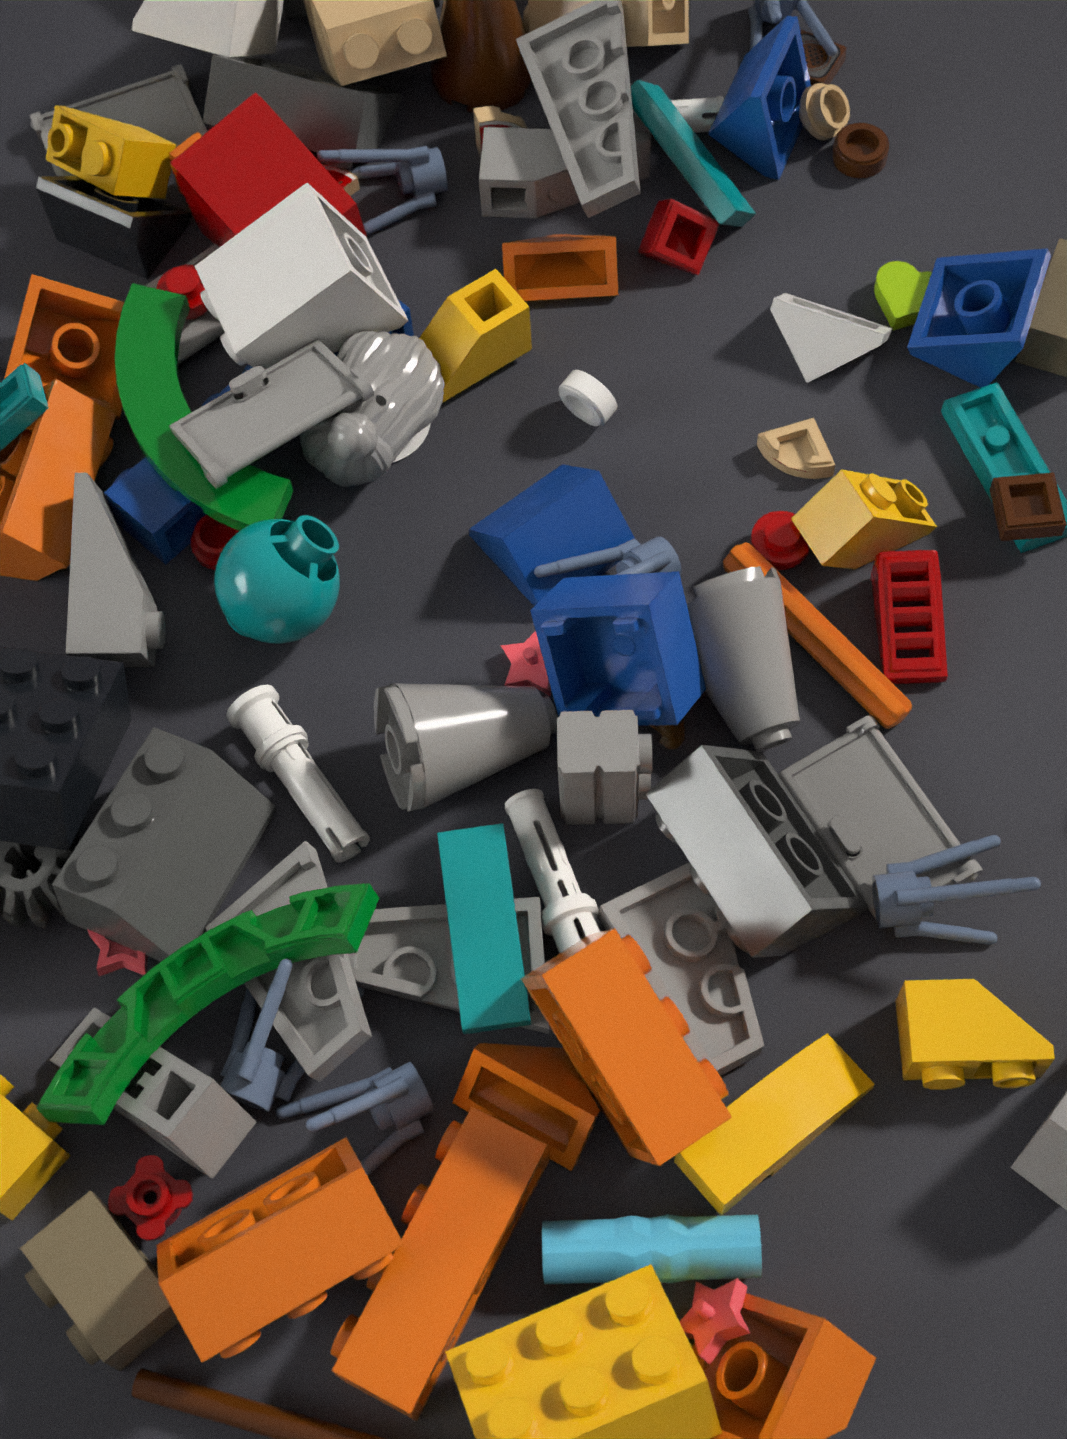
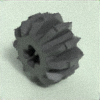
M77 836L69 850L0 841V914H4L3 917L9 925L20 928L30 917L37 927L46 929L50 911L56 909L59 914L64 916L52 883L80 842Z

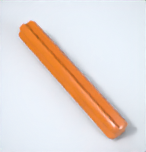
M747 542L734 546L722 563L727 573L761 566L764 577L771 567L774 568ZM776 569L781 581L788 633L870 715H873L883 728L890 729L900 724L912 709L911 701Z

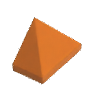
M555 234L502 243L504 278L524 301L618 296L615 236Z
M479 1043L473 1049L452 1102L469 1112L471 1107H474L548 1144L549 1159L570 1171L577 1165L600 1112L564 1048Z

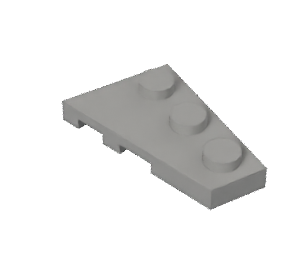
M304 841L209 923L205 929L208 931L249 910H252L258 916L290 904L289 896L327 888L316 848L307 841ZM334 954L292 963L293 966L286 989L273 1022V1026L307 1075L319 1082L372 1037L348 954ZM277 969L244 983L261 1009Z
M689 862L602 904L597 917L605 930L615 928L621 938L630 935L638 943L651 965L652 971L646 974L645 977L659 1000L665 996L669 997L678 1007L689 1026L690 1033L684 1036L683 1039L698 1062L706 1058L721 1076L759 1056L764 1047V1042L745 971L739 967L733 941L726 930L725 923L727 919L715 900L703 893L695 884L690 874L692 865Z
M540 897L514 899L525 975L545 963ZM446 904L375 909L357 953L348 954L357 986L460 1012ZM527 990L532 1025L520 1027L550 1034L548 1022Z

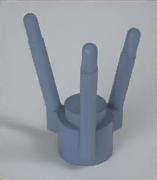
M753 0V5L748 9L751 22L750 50L762 39V27L765 20L769 23H780L786 16H790L793 10H798L829 56L836 55L837 47L807 3V0Z
M427 146L412 149L320 150L317 153V159L321 162H395L345 169L357 176L358 179L396 175L401 194L411 193L414 197L363 223L367 236L417 210L435 207V194L447 191L444 161L438 147L430 149Z
M657 536L643 544H640L633 538L617 547L539 565L534 569V574L536 577L542 578L618 560L621 561L617 563V574L615 575L679 571L681 577L682 570L678 555L672 545L663 537Z
M990 835L910 862L886 864L887 874L872 876V896L876 922L879 929L893 927L895 938L923 936L993 945L997 942V935L994 932L921 921V918L933 917L934 902L1035 891L1040 888L1041 881L1037 877H1025L931 887L928 876L916 877L918 874L998 847L1001 843L1000 837Z
M289 959L281 960L250 1042L248 1041L257 1002L246 988L230 1054L220 1074L224 1077L221 1087L235 1101L264 1112H269L275 1098L289 1102L298 1080L305 1072L297 1059H295L286 1072L282 1071L280 1068L285 1057L265 1047L293 964ZM357 986L360 998H362L365 993L364 988Z
M408 1062L394 1070L388 1067L369 1078L279 1106L275 1113L279 1119H286L347 1101L308 1119L306 1122L308 1131L316 1132L367 1110L370 1111L381 1131L393 1125L395 1131L360 1162L367 1176H369L404 1143L424 1133L419 1119L433 1112L434 1106L418 1072L412 1063Z

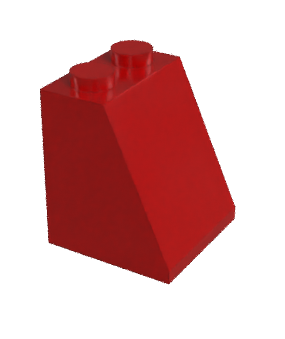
M256 92L169 163L200 232L219 247L305 183L312 186L367 237L357 203Z

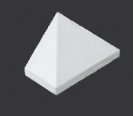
M787 293L773 298L770 308L806 383L881 346L889 340L893 329Z

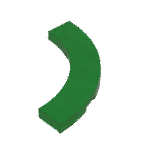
M132 283L122 307L116 333L115 369L122 407L141 450L152 467L174 491L178 490L190 501L200 506L206 515L222 524L240 531L258 521L282 519L293 493L289 479L248 465L227 478L228 483L216 489L206 478L199 462L170 430L169 425L191 413L182 394L177 372L179 370V344L190 306L186 295Z
M370 883L338 885L289 896L290 904L278 907L258 916L252 910H249L208 930L182 946L149 970L117 999L121 1008L102 1026L93 1038L87 1033L82 1037L55 1074L36 1109L49 1122L104 1125L116 1102L149 1057L185 1022L210 1003L232 989L262 974L277 969L280 961L283 959H289L292 963H296L306 959L334 954L357 953L379 901L378 895Z

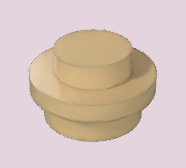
M817 83L809 86L801 96L800 119L803 126L815 138L827 140L835 137L841 128L848 123L850 117L847 97L838 86L833 84Z

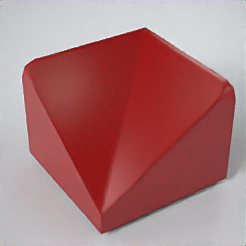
M674 199L660 200L657 202L638 253L693 275H699L719 223L717 220Z

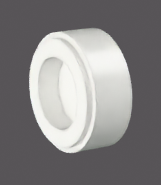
M573 370L558 388L559 396L564 405L587 424L603 426L617 410V402L611 392L596 378L581 370Z

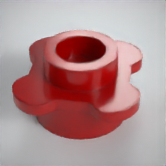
M147 1155L137 1161L135 1166L136 1172L124 1186H117L111 1190L108 1196V1206L110 1211L116 1216L128 1217L136 1225L137 1235L141 1239L155 1241L160 1239L165 1234L166 1228L176 1221L182 1209L187 1208L191 1204L193 1189L186 1180H175L165 1171V1164L160 1157ZM151 1191L156 1192V1201L152 1204H146L144 1200L145 1195Z

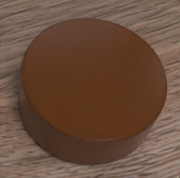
M868 123L847 125L835 137L832 153L833 163L841 173L852 178L862 179L875 176L886 165L889 139L875 125Z

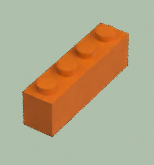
M471 1107L463 1124L454 1120L445 1131L435 1155V1159L442 1162L429 1187L422 1183L416 1187L404 1209L401 1222L408 1225L401 1239L404 1245L396 1249L395 1252H391L393 1259L386 1267L368 1277L366 1287L372 1290L373 1293L360 1318L353 1314L347 1317L333 1342L330 1352L332 1356L338 1358L331 1371L339 1379L415 1421L418 1420L448 1361L445 1351L455 1347L549 1162L548 1144L474 1107Z

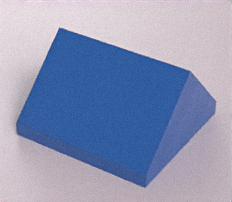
M786 16L744 55L708 133L709 136L762 175L776 180L780 179L802 130L803 124L799 113L800 100L804 90L811 86L797 16Z
M1048 248L937 258L907 346L910 354L981 388L989 385L1024 347L1051 258Z
M564 464L468 529L469 536L533 606L563 578L601 576L621 560L542 578L536 577L534 574V569L537 566L617 547L635 538L601 473L597 470Z

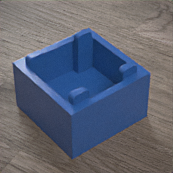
M679 571L563 578L530 610L558 717L561 712L592 711L595 717H599L604 710H633L635 716H638V725H678L706 690Z

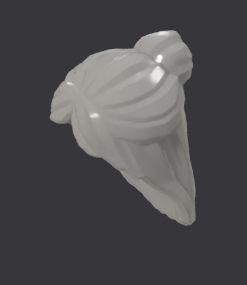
M362 331L349 337L340 346L337 357L350 370L356 367L368 379L374 390V396L364 402L359 399L300 434V444L307 462L318 471L324 473L327 479H330L337 485L344 487L360 485L375 481L383 476L391 468V463L395 461L406 444L438 416L443 402L444 379L441 375L440 364L426 347L424 341L417 336H408L402 333L389 334L386 331Z

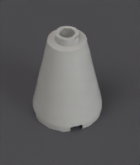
M761 566L745 568L693 586L696 597L693 601L687 603V608L705 681V693L740 745L753 743L756 752H762L789 742L792 739L789 730L800 723L782 587L776 569L771 567L764 577Z
M391 683L388 686L379 687L375 691L373 702L376 735L385 733L388 752L387 754L380 755L383 770L397 805L402 810L407 809V812L422 810L546 749L550 743V734L557 732V715L554 704L548 696L542 697L534 686Z

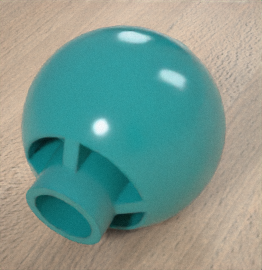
M302 515L295 522L285 519L258 521L236 533L223 548L216 564L214 576L217 601L229 625L242 636L273 644L294 642L318 630L331 615L340 589L339 568L334 554L339 549V543L333 531L319 519L309 515Z

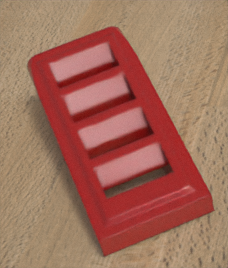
M936 550L886 551L876 554L871 581L882 673L893 684L946 682L948 673L938 552ZM923 601V606L893 607V602ZM926 626V632L895 633L894 627ZM929 649V657L896 658V650Z

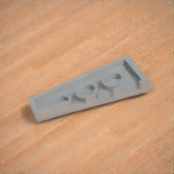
M594 0L516 39L580 203L588 218L641 193L623 4L621 0Z

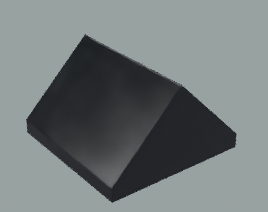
M77 176L38 177L36 185L56 240L145 279H149L189 226L192 217L191 212L158 198L112 195Z

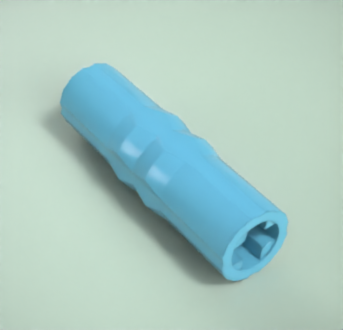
M667 1214L651 1218L631 1215L616 1219L542 1221L544 1284L610 1282L650 1264L659 1281L663 1283H675L686 1280L761 1278L762 1251L758 1215L684 1217Z

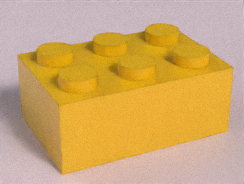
M651 1264L445 1351L476 1439H710L722 1434L707 1378Z

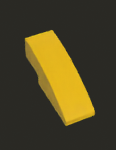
M827 1033L776 1068L726 1107L732 1118L675 1155L674 1162L720 1216H723L768 1175L773 1176L873 1089L875 1084Z

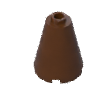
M443 0L439 26L447 56L431 61L433 86L442 100L452 105L451 99L466 104L467 112L472 113L473 109L478 107L495 106L499 107L502 111L518 104L525 97V89L532 79L516 41L517 38L527 34L515 0Z

